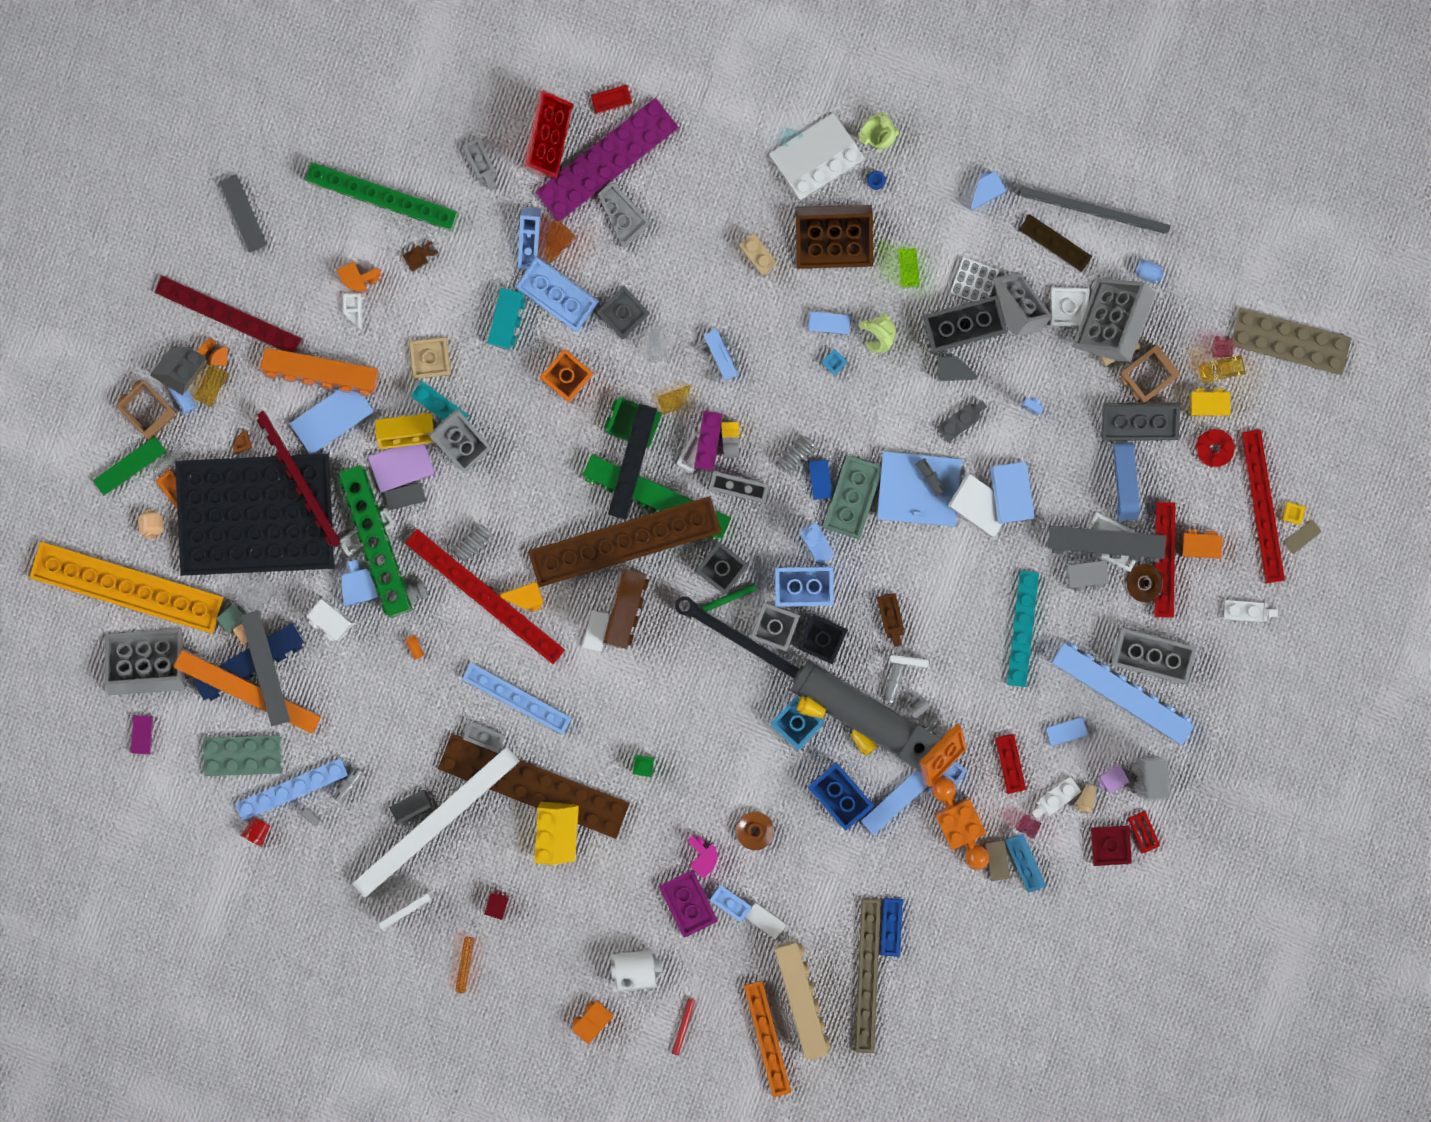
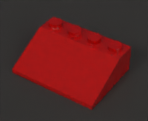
M540 90L524 167L533 174L557 178L573 103L544 90Z

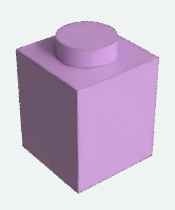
M1119 764L1098 776L1100 778L1098 784L1103 792L1107 790L1108 793L1130 782Z

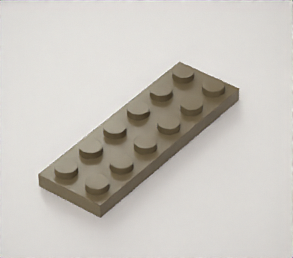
M1240 308L1230 346L1342 375L1352 338Z

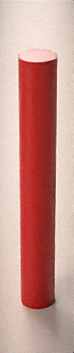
M688 998L672 1050L674 1055L679 1056L696 1001Z

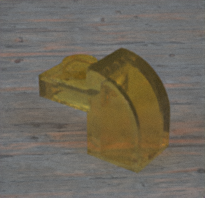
M1242 355L1198 365L1202 384L1246 374Z

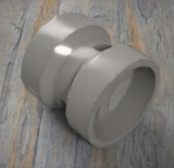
M422 579L416 581L413 586L410 584L405 586L411 604L417 602L418 598L425 599L429 597Z

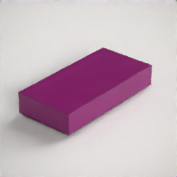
M133 715L131 753L151 754L154 716Z

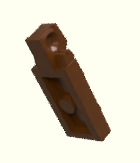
M896 593L879 596L877 601L887 639L892 638L894 647L902 646L900 636L904 635V626Z

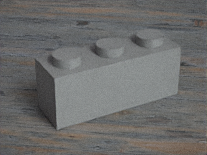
M713 471L709 491L765 504L769 484Z

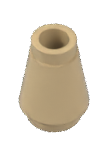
M1085 784V788L1076 802V810L1091 814L1095 804V786Z

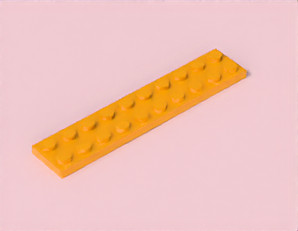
M41 541L29 576L30 579L214 634L218 621L216 618L219 617L225 598Z

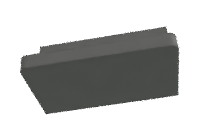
M423 789L389 808L396 820V825L431 808L432 804Z

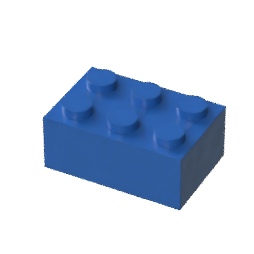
M834 762L807 786L845 831L874 807V804L837 762Z

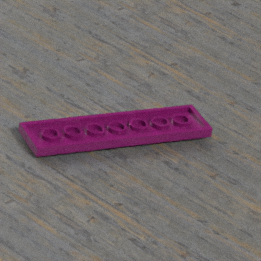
M655 97L558 173L557 178L549 180L535 193L556 220L560 222L672 135L679 127Z

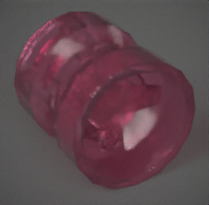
M1024 814L1016 830L1020 833H1026L1027 837L1033 839L1042 823L1038 820H1032L1029 815Z

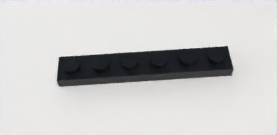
M638 404L608 511L610 516L627 520L657 408Z

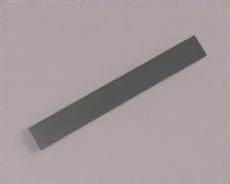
M1023 186L1019 192L1021 197L1167 234L1171 226Z

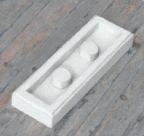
M385 508L380 511L386 531L396 525ZM371 519L365 522L366 529L372 527ZM358 527L340 539L342 542L341 547L348 557L364 547L357 537Z

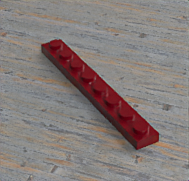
M161 276L154 292L282 351L296 353L302 341V338L165 276Z
M264 410L257 413L258 419L256 421L261 429L265 428L268 435L266 438L271 446L275 445L278 450L276 456L281 463L285 462L288 467L285 469L290 479H295L297 492L300 496L304 495L307 500L305 502L307 509L310 513L314 512L317 518L314 521L318 528H323L327 534L324 536L329 546L333 545L335 548L340 546L342 542Z

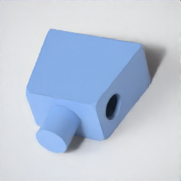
M358 559L347 562L349 573L341 575L344 606L380 598L376 593L375 586L377 585L375 580L372 579L369 569L361 570Z

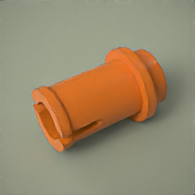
M416 635L405 639V645H408L413 660L425 656L418 642L419 637H416Z

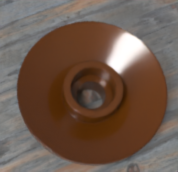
M1141 564L1134 567L1127 578V588L1130 595L1139 602L1155 600L1163 588V579L1159 570L1149 564ZM1147 580L1150 582L1149 586H1146Z

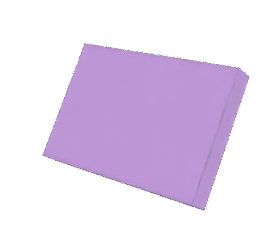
M425 444L391 448L368 457L381 493L435 474Z

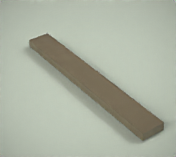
M861 898L855 1052L874 1053L881 899Z

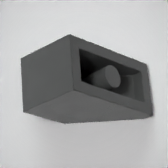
M942 353L941 357H937V381L977 379V375L957 356L953 357V353Z

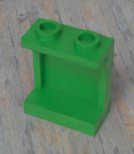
M620 396L618 400L614 399L611 410L614 412L611 418L607 417L604 428L607 429L606 433L628 441L638 404ZM657 411L647 449H650L663 414L662 412Z

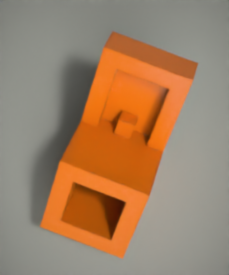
M355 262L337 269L343 284L357 293L368 292L366 284L373 285L379 282V278L383 276L378 267L361 275Z

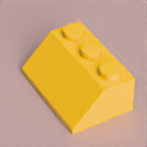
M540 802L537 811L534 863L556 865L575 861L579 805Z

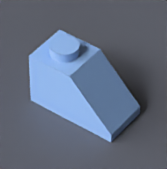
M989 170L980 175L981 179L977 182L971 202V211L1006 193V189L996 171L991 173Z

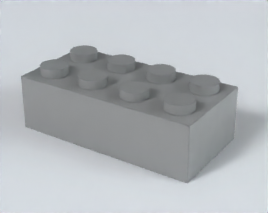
M1120 628L1110 665L1187 685L1197 647Z
M1159 756L1135 758V763H1132L1133 774L1137 775V782H1134L1135 793L1147 801L1171 799L1168 760Z

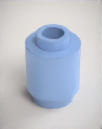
M1140 260L1135 274L1139 275V278L1155 284L1156 281L1161 282L1165 271L1161 270L1163 267L1149 260Z

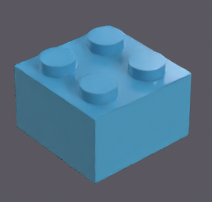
M796 696L770 723V727L798 753L824 726L825 722L820 718L800 714L796 710L800 699Z

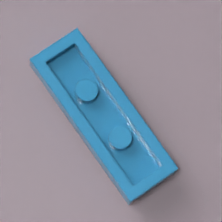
M1023 833L1006 839L1005 842L1027 892L1045 887L1046 884Z

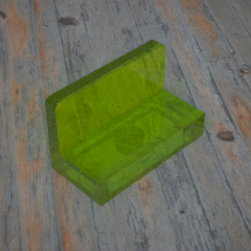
M898 248L900 289L920 287L916 248Z

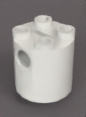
M653 949L611 954V964L615 965L611 966L612 978L617 980L613 981L614 992L657 988V979L663 975L662 960L654 956Z

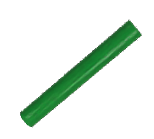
M753 583L704 604L701 608L705 612L756 591L755 585Z

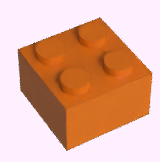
M564 348L539 378L570 404L595 374Z

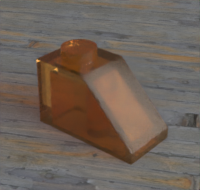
M560 220L557 223L553 221L546 229L548 231L546 233V261L549 265L576 239V236Z

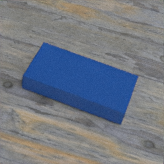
M828 460L808 462L813 500L833 498Z

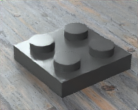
M625 286L596 312L622 340L650 315L647 309Z

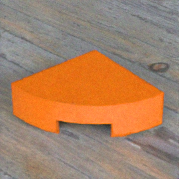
M211 337L197 351L201 355L207 356L217 341Z
M228 347L217 348L209 356L207 365L227 366Z

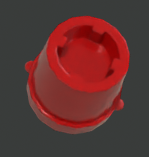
M253 817L240 836L263 847L271 826Z

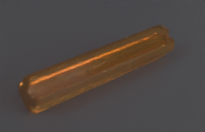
M466 936L463 942L455 988L457 993L466 992L475 941L473 937Z

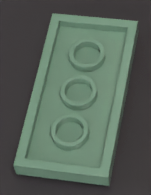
M846 455L823 527L824 529L860 540L881 476L882 466Z
M281 735L203 738L204 776L282 773Z

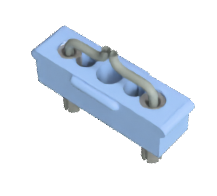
M713 328L711 332L704 335L705 341L695 345L697 351L709 346L720 371L711 374L709 377L712 379L710 380L714 381L721 377L724 380H729L733 377H739L737 370L739 360L735 353L738 350L736 345L732 346L726 335H721L719 329ZM722 337L726 339L729 347L734 349L733 356L736 360V365Z

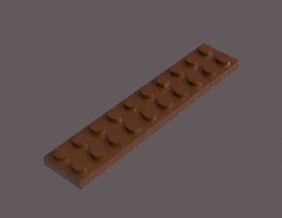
M708 496L532 549L528 553L538 586L543 587L722 533L712 497Z
M451 733L438 770L468 781L499 753L463 740V737ZM522 760L489 788V790L538 808L541 801L579 805V825L614 839L617 838L630 805L629 802Z

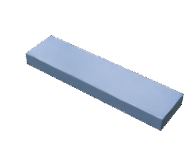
M918 770L913 772L861 820L873 835L927 787L924 783L923 775Z

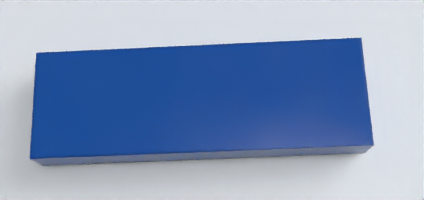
M883 898L880 956L900 957L903 899Z

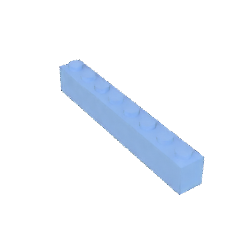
M1070 642L1068 644L1062 643L1051 661L1052 664L1173 741L1183 745L1194 728L1190 718L1183 714L1181 717L1174 713L1176 709L1168 704L1165 706L1159 704L1160 699L1152 694H1149V696L1142 693L1143 688L1135 683L1132 686L1126 683L1127 678L1117 673L1115 676L1109 672L1111 668L1102 662L1100 665L1093 662L1095 658L1085 652L1082 655L1077 651L1078 647Z

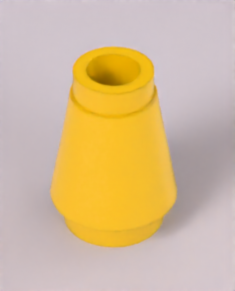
M802 696L796 707L800 714L820 719L823 718L826 712V708L808 696Z
M854 730L850 734L861 754L868 756L877 748L875 742Z

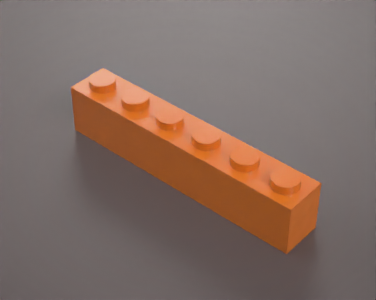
M266 347L260 367L261 372L267 378L276 379V377H282L287 382L298 380L308 386L319 384L324 389L335 387L345 393L356 391L362 396L375 395L380 374L377 368Z

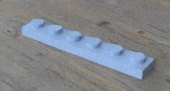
M472 662L462 680L562 735L572 717Z
M342 758L235 803L242 821L349 776Z

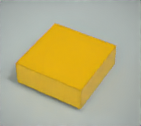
M1286 502L1282 521L1301 525L1306 506Z

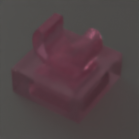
M1226 335L1225 340H1219V337L1215 336L1212 357H1232L1233 340H1230L1228 335Z

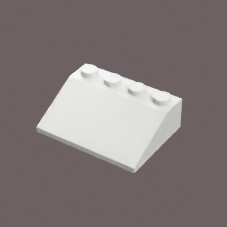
M834 113L769 153V156L799 202L805 200L865 160L857 145Z

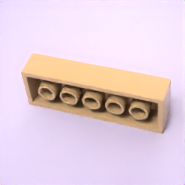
M797 939L774 945L806 1061L829 1055L828 1050L831 1049L829 1039L822 1032L826 1030L824 1021L817 1014V1012H821L817 998L813 999L812 994L815 993L812 980L808 981L807 978L810 971L807 961L803 962L802 956H805L802 943H797Z

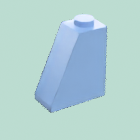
M817 523L799 532L818 566L835 556Z

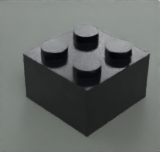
M812 614L797 649L833 665L848 629Z

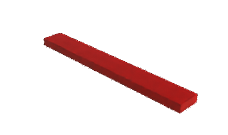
M1261 429L1241 432L1265 584L1285 581Z

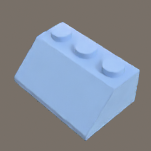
M775 567L776 606H834L833 567Z

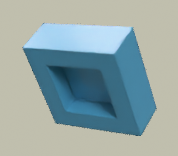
M834 349L821 363L835 376L848 361Z

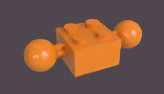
M940 777L931 787L934 798L944 802L946 807L935 812L934 815L951 849L955 850L965 845L967 849L965 854L967 866L973 870H981L989 863V853L984 847L977 846L975 839L987 833L970 798L966 797L956 802L954 798L956 793L955 783L950 778Z

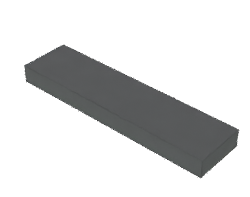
M236 174L220 181V186L249 253L267 246L238 175Z

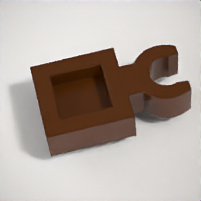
M432 241L426 243L422 250L418 245L402 255L412 272L429 263L426 257H433L439 253L438 250L429 252V247L433 245Z

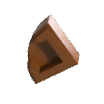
M248 430L241 432L236 438L233 445L234 454L253 449Z

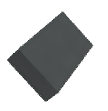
M422 483L384 492L388 510L426 502Z

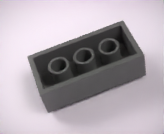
M998 295L922 316L932 354L1008 333ZM965 321L968 324L966 329L960 327L961 322Z

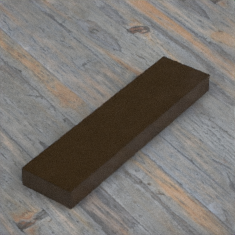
M1031 214L1027 216L1018 231L1081 273L1093 257Z

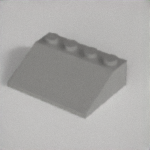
M1098 278L1072 347L1112 360L1130 362L1156 293L1144 282Z
M182 628L105 634L104 686L108 696L185 690V673L173 667L183 649Z

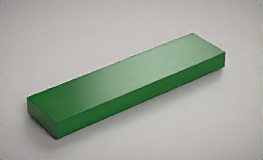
M155 436L96 477L93 482L102 495L105 496L167 453V451Z

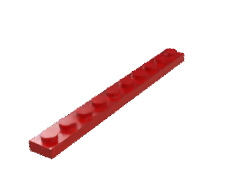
M416 529L405 544L550 663L554 665L564 653L565 649L420 530Z

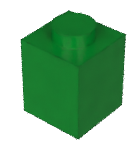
M636 754L632 774L652 777L655 757Z

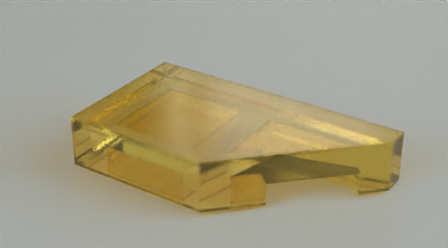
M690 385L657 396L663 415L682 408L691 389Z

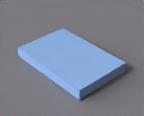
M1019 462L991 466L990 472L998 524L1034 519L1027 463Z

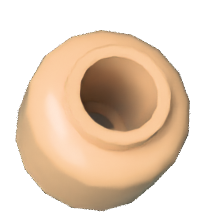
M145 510L138 517L140 535L144 536L145 539L159 538L160 534L164 531L162 515L156 513L155 510Z

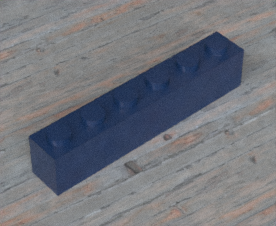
M291 623L267 637L273 662L276 661L277 663L286 659L287 653L291 651L296 653L302 650V645L306 643L295 623ZM249 648L219 665V667L246 680L253 678V673L256 672ZM197 678L192 680L203 700L209 699L211 702L220 697L219 693L222 690Z

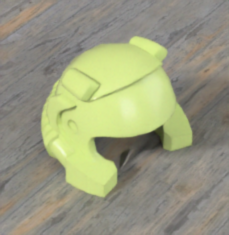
M881 112L871 116L865 122L859 132L858 140L863 145L869 143L877 151H882L894 143L896 136L899 135V131L890 121L887 114Z
M882 313L881 317L873 318L871 322L870 320H864L858 323L861 330H868L879 339L878 342L869 341L866 343L868 350L875 354L876 352L885 353L891 348L896 337V327L888 314Z

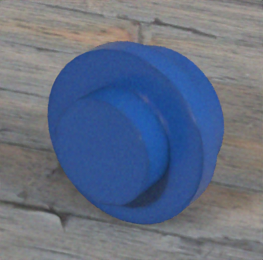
M872 171L869 173L867 185L871 189L879 190L884 187L886 178L882 172Z

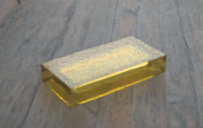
M211 365L194 399L212 407L229 373Z

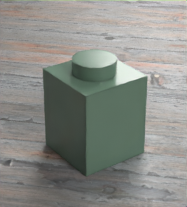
M233 604L216 619L227 633H232L233 629L242 623L240 615L248 612L242 605Z

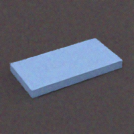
M538 256L515 287L575 332L580 330L599 303V300Z
M337 390L289 424L312 455L373 414L374 410L365 397L359 395L358 392L351 391L350 393H345Z

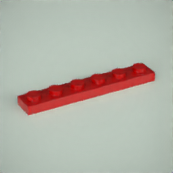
M1156 502L1155 535L1166 536L1164 559H1160V562H1155V568L1159 570L1163 579V588L1160 595L1154 600V617L1174 618L1176 502Z

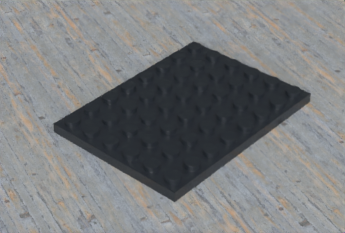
M330 454L291 455L333 527ZM277 456L175 461L180 576L335 569L334 546H329L324 536L327 534L323 528H318L314 521L317 518L314 512L310 513L305 505V502H307L304 495H299L295 488L297 485L295 479L289 478L285 471L288 467L285 462L281 463Z

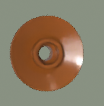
M747 813L737 824V839L742 846L749 850H761L767 847L773 840L774 825L771 819L763 813ZM753 827H757L759 829V832L757 834H753L751 832Z

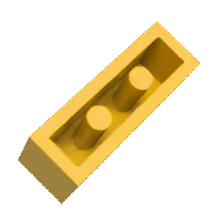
M432 413L375 420L376 440L379 450L436 443L429 436L435 429Z

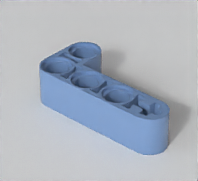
M1133 442L1113 443L1118 497L1117 518L1118 521L1138 520L1140 502Z

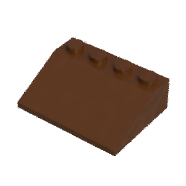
M872 204L795 207L797 269L873 267Z
M623 568L603 644L624 649L632 645L634 635L631 634V631L638 624L639 616H636L638 608L642 609L644 598L641 597L642 591H647L649 579H646L647 575Z

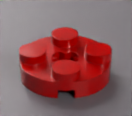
M1212 429L1206 431L1196 442L1197 457L1201 463L1208 467L1226 465L1234 455L1235 444L1231 436L1223 430ZM1211 444H1219V453H1212L1210 451L1212 449L1210 448Z

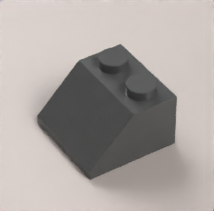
M171 346L150 376L183 396L204 368L206 357L190 347Z

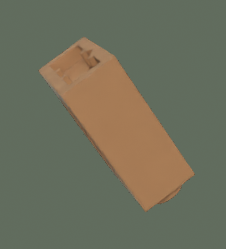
M1157 344L1120 372L1121 378L1119 380L1125 387H1130L1133 391L1131 395L1136 402L1145 403L1181 374ZM1153 355L1169 375V378L1145 396L1128 373L1149 356Z
M138 380L131 387L133 390L128 395L125 393L118 399L119 403L116 407L150 440L178 413L146 380ZM145 388L167 410L148 429L126 408Z

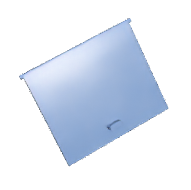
M881 451L883 456L877 519L956 527L957 512L948 507V504L959 488L961 462H963V459ZM923 458H926L932 470L936 471L938 474L937 478L946 489L936 497L928 483L923 481L924 477L915 465V463Z

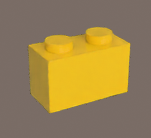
M1203 388L1195 389V392L1189 393V416H1230L1231 392H1225V389H1214V392H1206V389Z

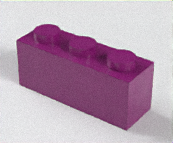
M703 411L694 465L696 470L713 472L722 413Z

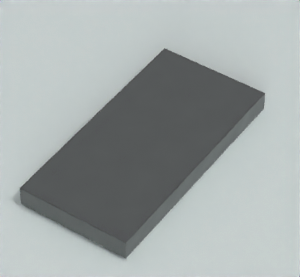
M1180 402L1103 403L1102 441L1179 440Z

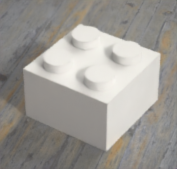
M320 599L307 615L310 619L308 622L314 628L324 630L323 635L330 641H341L355 624L354 621L327 599Z

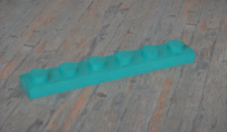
M1019 572L1007 685L1027 686L1039 573Z

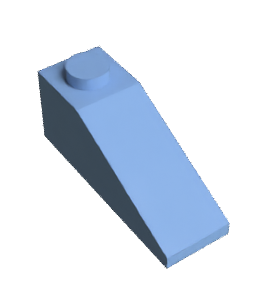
M522 206L518 251L519 269H528L538 256L542 208Z

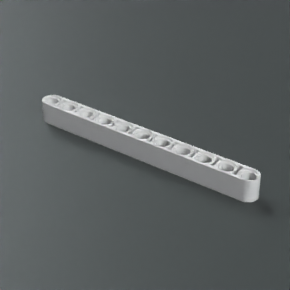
M508 747L503 749L358 877L352 885L364 898L367 897L520 760Z

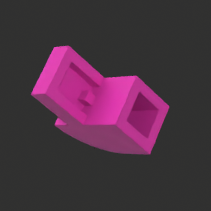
M692 835L687 841L700 855L690 866L704 879L717 863V850L713 843L706 848L704 846L706 842L699 835L697 837Z

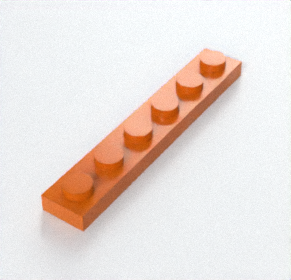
M763 980L745 984L744 988L772 1096L777 1097L791 1093V1088Z

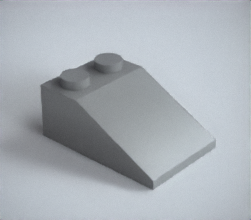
M1012 274L994 279L1004 321L1010 331L1015 336L1041 331L1052 318V315L1022 274Z
M458 409L429 434L463 474L492 449Z

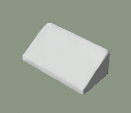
M757 902L753 904L744 917L775 940L787 925Z

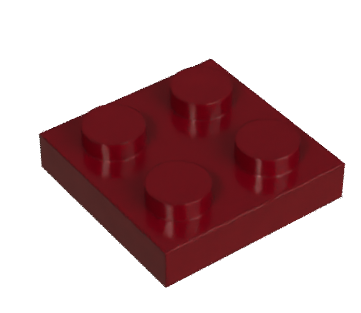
M1130 825L1090 827L1093 866L1132 864Z

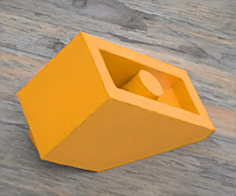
M537 582L500 594L501 598L525 610L530 609L531 612L542 609L541 605L545 604Z

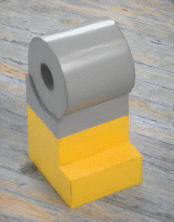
M721 422L724 458H739V422Z

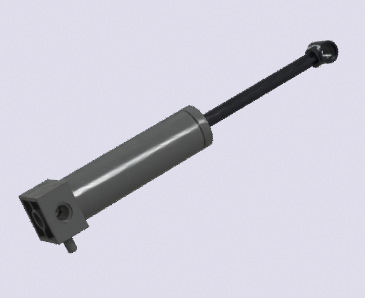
M682 596L677 599L675 609L679 614L689 619L691 617L695 618L793 678L792 682L794 683L790 689L791 692L799 697H810L826 708L827 714L892 752L899 759L920 772L919 762L941 740L933 732L939 722L938 718L933 716L927 727L914 724L819 665H815L814 662L808 660L805 666L801 665L799 669L698 607L699 604L690 597ZM687 600L690 603L688 611H682L679 608L681 601ZM919 742L922 743L923 750L915 752L914 745Z

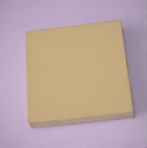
M447 337L409 341L413 379L451 375Z

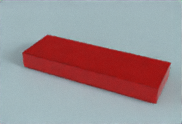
M1014 734L995 737L1007 794L1026 790Z

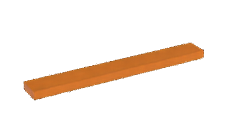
M184 649L181 650L173 666L174 668L267 712L260 686ZM284 698L290 718L288 723L313 734L321 716Z

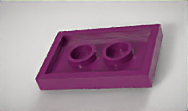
M693 869L658 886L683 938L718 922Z

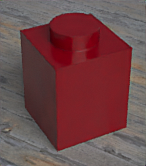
M498 889L495 892L491 891L484 915L503 920L510 896L506 895L507 892Z

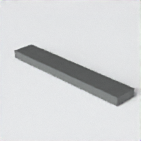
M256 610L242 614L240 618L271 727L289 722L290 718L260 612Z

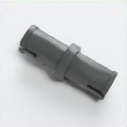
M926 458L915 463L924 477L923 481L928 483L935 497L942 494L946 489L942 486L937 478L938 474L932 470Z

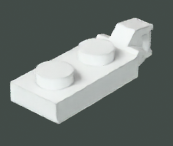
M1225 600L1223 619L1263 622L1267 621L1268 617H1278V610L1268 609V604Z
M1069 776L1039 798V801L1036 802L1038 807L1031 813L1036 819L1043 814L1047 817L1082 791L1071 776Z

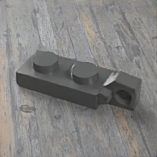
M984 401L976 406L973 403L966 405L936 428L948 443L976 423L982 417L980 412L987 408Z

